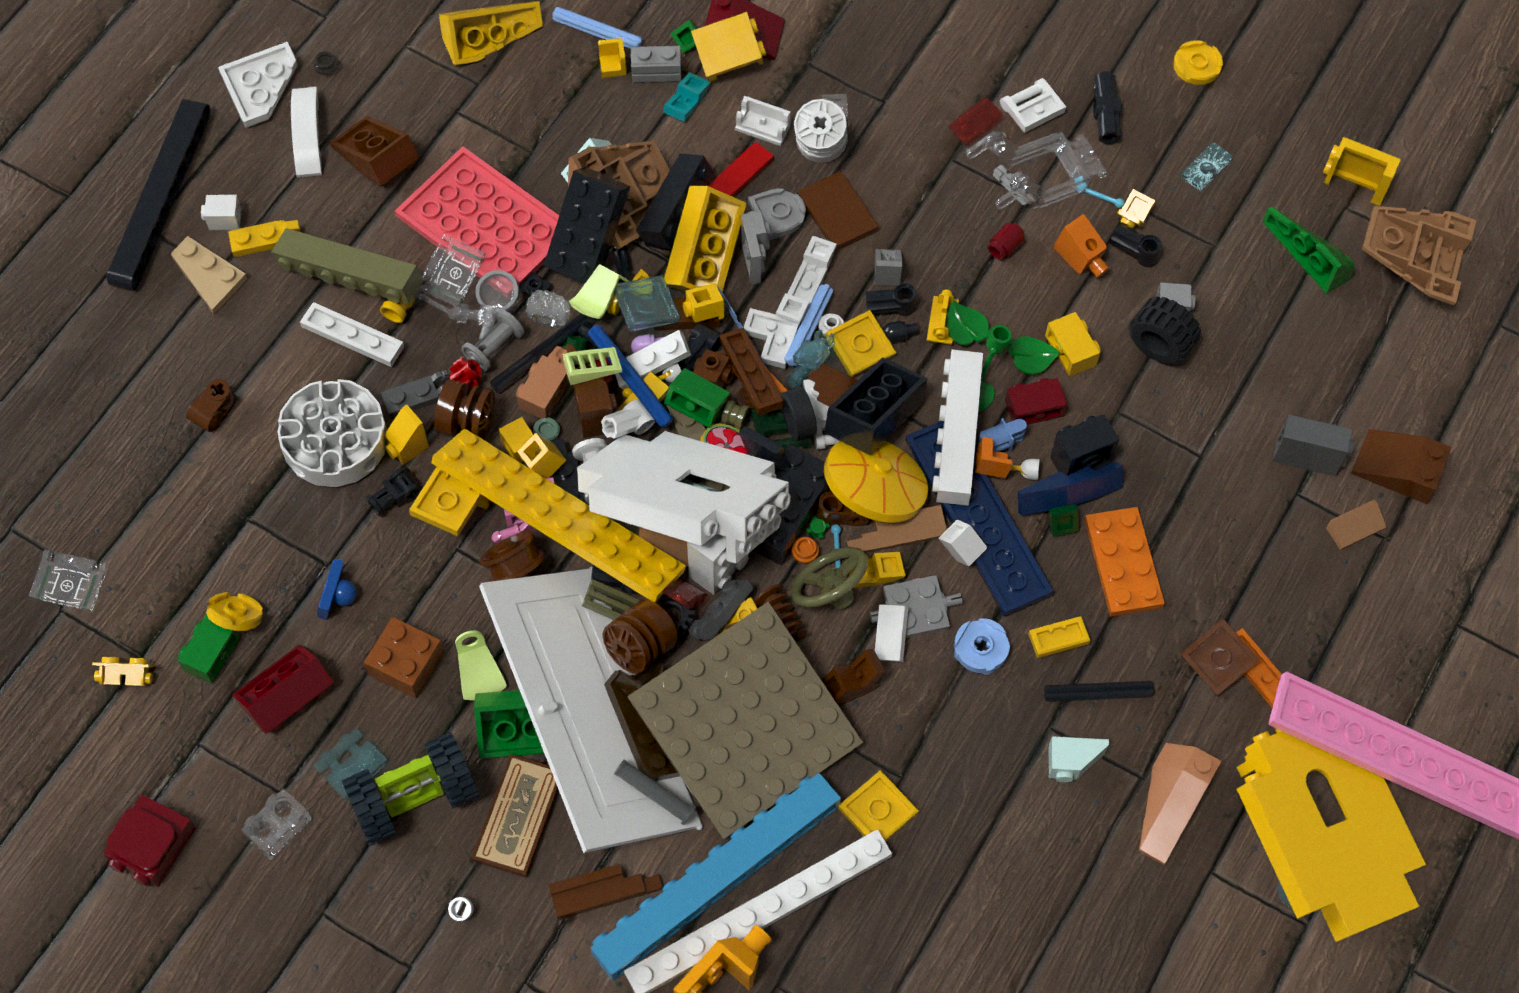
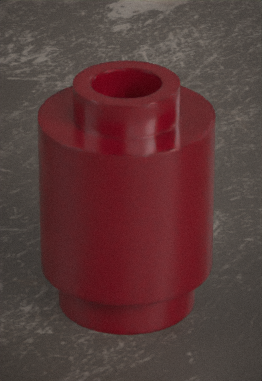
M1006 223L990 239V243L987 246L988 251L998 260L1008 258L1024 242L1023 229L1015 223Z

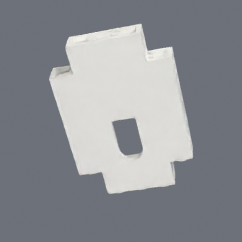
M664 431L651 442L629 435L620 436L577 467L578 491L589 494V509L591 512L700 546L714 537L715 534L726 536V561L735 564L779 528L781 523V516L779 514L787 509L791 499L789 482L776 479L774 462ZM689 474L726 484L730 488L721 492H712L680 481Z

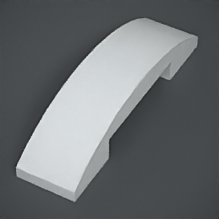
M317 87L292 89L291 126L297 178L322 175L317 111L319 110Z
M812 236L804 253L803 262L788 293H785L776 311V316L799 324L803 321L827 273L836 249V243Z

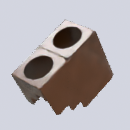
M820 361L817 362L808 376L809 380L815 382L813 389L819 392L817 401L829 407L857 381V379Z

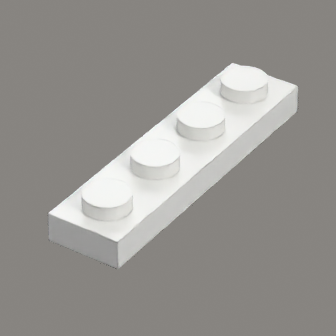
M314 302L300 321L302 328L390 367L393 366L404 348L402 341Z

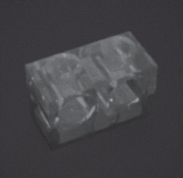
M282 789L279 793H274L267 799L265 807L258 814H253L246 820L241 831L246 839L271 861L312 818L298 801ZM282 809H292L291 813L288 816H279V813ZM265 828L271 829L268 836L264 838L258 837L261 830Z

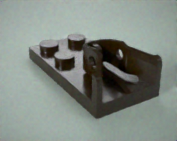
M659 663L652 672L628 675L622 670H616L604 684L638 769L654 781L680 777V775L627 696L663 673V669L666 666L665 663Z

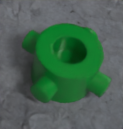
M814 517L810 523V528L806 529L807 534H811L815 538L823 539L826 529L830 526L829 523H825L822 519Z

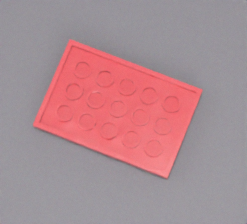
M464 146L395 210L397 218L447 255L451 252V258L471 266V268L464 266L470 272H473L474 264L476 263L473 274L478 278L494 270H503L510 273L516 279L519 286L521 283L526 282L531 273H536L544 265L559 218L557 213ZM455 246L481 259L480 261H478L470 256H467L459 251L452 249V247ZM495 277L487 282L489 286L507 299L514 294L513 285L508 279Z

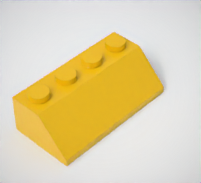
M690 186L663 284L686 292V290L715 283L717 288L719 286L721 291H723L741 226V214H744L747 203L709 186Z

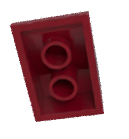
M711 0L705 26L747 12L749 19L754 18L758 32L754 33L756 41H762L766 55L762 56V58L775 60L784 26V18L748 0Z

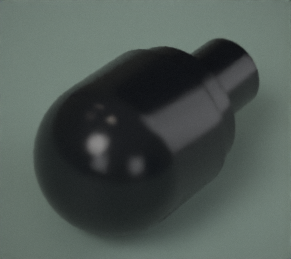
M896 321L886 324L883 332L890 343L905 341V339H908V335L919 333L917 323L906 325L905 321Z

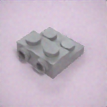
M750 211L747 214H741V245L751 284L761 283V273L765 272L763 260H766V250L770 249L768 236H770L769 223L767 220L763 221L761 211Z

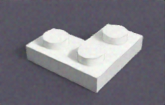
M750 308L744 329L748 336L766 340L761 359L764 364L783 369L786 368L787 362H785L784 358L800 324L776 316V314Z

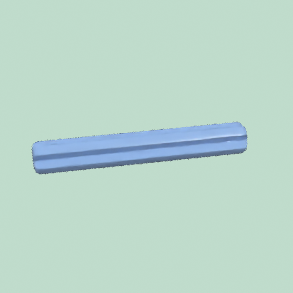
M556 7L553 12L554 21L606 40L622 38L623 46L630 49L631 47H641L642 45L641 37L560 7Z
M828 284L819 286L788 349L784 360L791 367L799 364L833 294V289Z

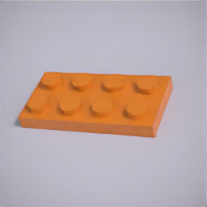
M1138 507L1085 515L1084 521L1110 617L1163 608L1165 603Z

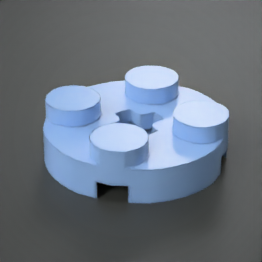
M986 618L964 623L957 631L954 641V656L956 660L966 669L984 675H989L994 670L1000 668L1006 661L1010 649L1004 628L997 622ZM982 640L986 641L988 650L979 651L974 643H981Z

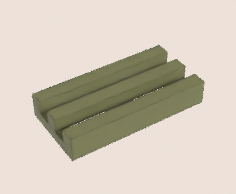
M592 580L587 589L582 607L615 620L622 614L590 601V599H596L607 606L623 612L640 600L596 580Z

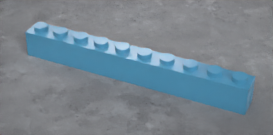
M818 773L812 778L810 776L804 778L798 784V789L792 794H783L775 802V807L769 811L763 810L753 819L754 823L746 829L741 827L731 835V840L724 846L721 844L715 846L708 853L709 857L701 863L697 861L689 866L685 871L686 875L678 881L673 879L663 887V892L656 898H653V896L647 898L639 906L640 910L634 915L630 916L628 914L616 923L617 928L609 934L606 932L600 934L592 942L593 946L590 947L591 953L612 982L621 977L626 969L647 957L837 810L841 798L821 774Z

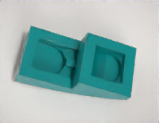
M689 73L678 84L677 92L664 104L663 113L685 122L702 101L711 82Z

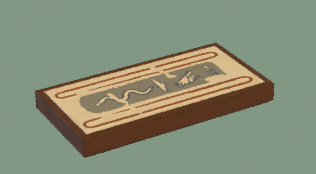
M510 754L471 858L473 862L527 878L559 790L549 765Z

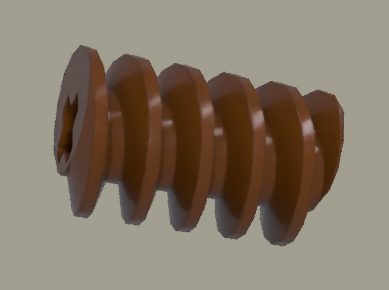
M773 585L760 593L754 602L757 608L769 602L774 611H779L784 626L797 643L805 638L807 631H798L803 625L802 621L793 622L798 617L796 611L788 613L793 608V604L791 602L783 603L789 597L787 593L779 594L784 588L783 585Z

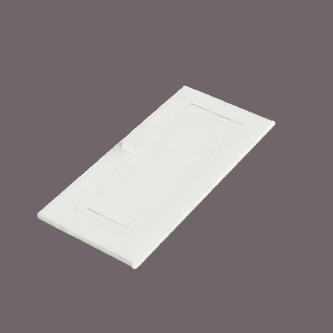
M592 566L589 569L481 583L479 588L583 853L692 829L702 830L703 825L696 809L686 823L682 825L681 820L617 775H614L623 759L638 769L604 684L616 670H622L628 675H635L636 673H630L616 664L608 654L603 643L602 633L604 627L614 620L582 607L591 582ZM593 598L590 599V601L612 610V607L605 605V603ZM681 777L656 781L690 806L693 805L688 789Z

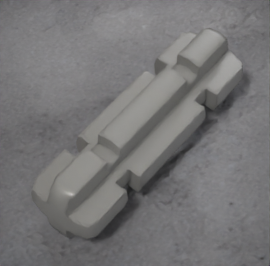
M999 165L995 168L993 176L999 182L1002 181L1001 184L1014 197L1018 196L1017 200L1022 205H1027L1033 200V193L1027 188L1024 189L1025 186L1012 173H1008L1009 170L1004 165Z

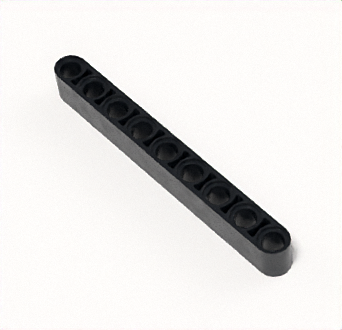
M187 99L181 101L107 274L109 285L133 291L138 288L210 118L209 104Z

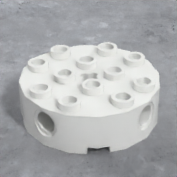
M338 379V382L329 381L322 383V381L310 383L294 393L280 411L278 438L285 460L298 477L314 485L339 487L355 483L372 472L385 455L387 443L384 434L387 429L380 404L368 389L350 380Z

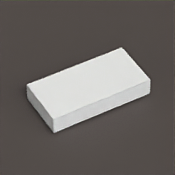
M879 604L875 652L880 661L903 662L908 607Z

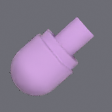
M650 334L638 336L633 339L631 349L633 353H636L664 337L655 338L654 335Z

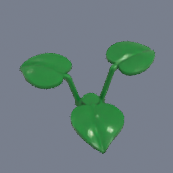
M956 301L951 303L947 312L946 327L949 329V336L953 341L967 346L974 340L980 343L987 339L986 346L990 353L981 372L978 413L987 409L994 399V388L990 384L982 382L994 354L1003 353L1008 348L1009 355L1015 356L1014 365L1018 370L1025 374L1037 375L1045 371L1060 353L1048 343L1033 337L1022 336L1012 340L1011 331L1004 325H996L992 330H988L989 323L982 313L973 308L963 306Z

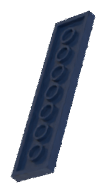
M944 421L906 435L905 438L931 488L934 476H939V468H934L936 452H941L942 446L937 444L938 428L943 429ZM974 454L969 505L940 504L952 524L956 520L969 524L987 546V549L973 563L1005 617L1052 596L1053 590L988 476L975 473Z

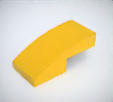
M900 552L874 553L872 558H868L867 571L854 588L880 585L903 579L905 572ZM856 564V565L854 566V568L847 574V578L853 573V571L855 570L857 564Z

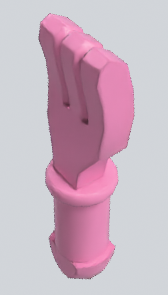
M526 522L520 526L515 524L513 527L494 532L492 541L499 543L512 535L523 531H532L536 528Z

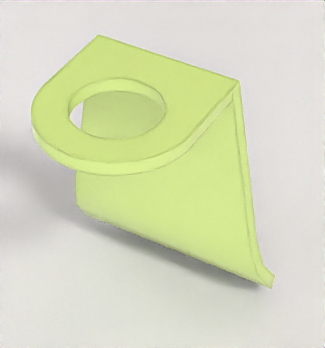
M599 264L580 292L569 300V304L584 315L600 319L608 308L618 280L621 279L627 283L629 280Z
M467 631L459 635L455 640V645L458 652L463 699L475 700V693L500 692L506 688V682L485 643L483 634L479 631ZM468 637L477 638L472 644H462V641Z

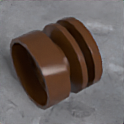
M448 379L442 387L436 406L434 418L435 432L455 437L461 428V431L467 429L484 440L494 416V390L485 388L482 391V387L475 385L469 394L467 383Z
M650 600L638 601L626 610L624 614L605 626L602 633L603 643L614 662L622 669L636 674L644 671L657 658L672 649L677 642V630L673 620L662 607Z

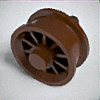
M523 531L500 541L481 556L479 562L481 566L487 567L492 575L491 582L529 577L527 573L536 568L545 559L544 552L537 550L532 541L534 538L532 531Z

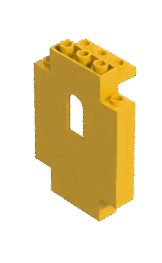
M1275 729L1276 734L1271 736L1267 731L1253 737L1254 743L1245 748L1247 755L1244 758L1246 762L1237 766L1241 777L1253 771L1256 773L1244 778L1246 784L1237 788V791L1297 919L1321 909L1337 942L1419 907L1404 874L1426 865L1385 779L1279 729ZM1310 771H1319L1327 778L1347 820L1326 827L1306 784V776Z

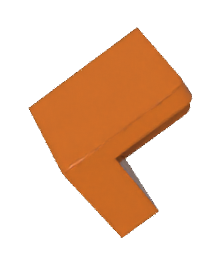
M982 437L975 451V473L1006 478L1013 466V461L1008 459L1006 453L993 451V438Z

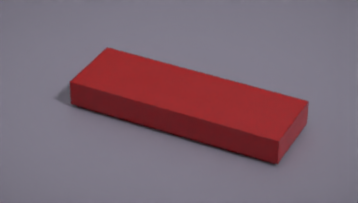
M755 141L708 186L735 197L774 161V155Z

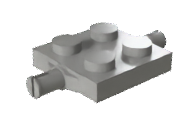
M936 575L883 586L886 605L908 607L905 638L948 630L950 624L947 617V607L962 605L960 593L944 596L940 590ZM879 610L870 612L872 623L878 622Z

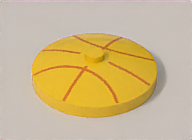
M839 441L831 448L824 463L825 479L833 494L849 509L866 518L887 523L906 521L914 517L921 510L927 499L928 484L922 469L906 452L887 441H884L871 455Z

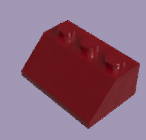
M299 644L233 693L232 696L256 726L267 734L279 729L283 725V721L292 714L300 713L314 697H320L325 694L334 681L317 657Z

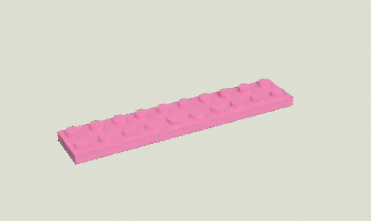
M1287 671L1281 675L1268 725L1519 840L1518 778Z

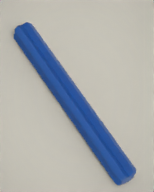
M599 325L593 326L588 331V335L599 349L615 347L622 368V372L619 375L642 402L658 425L662 428L669 426L673 422V418L603 328ZM606 357L608 361L612 364L610 357Z

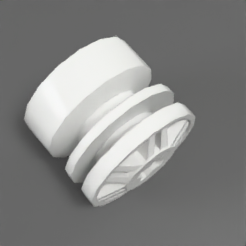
M825 99L812 100L804 104L797 112L794 120L797 147L801 154L810 161L818 163L830 162L838 158L845 150L848 141L846 117L842 109L834 102Z

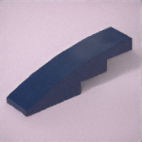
M1114 461L1096 471L1089 466L1068 476L1059 471L1018 491V513L1020 515L1047 512L1051 508L1070 504L1076 505L1122 488L1123 466Z

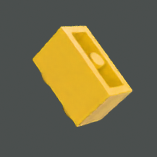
M1076 312L1048 323L1045 337L1050 345L1060 352L1058 359L1069 377L1097 366L1101 353L1099 344L1096 340H1092L1088 333L1087 324L1083 319L1080 320Z

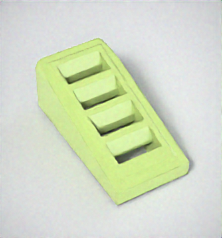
M615 347L563 354V361L570 385L622 372ZM606 357H610L612 365L607 366ZM600 359L602 367H597L595 360ZM590 362L591 368H586L585 363ZM575 365H580L581 369H575Z

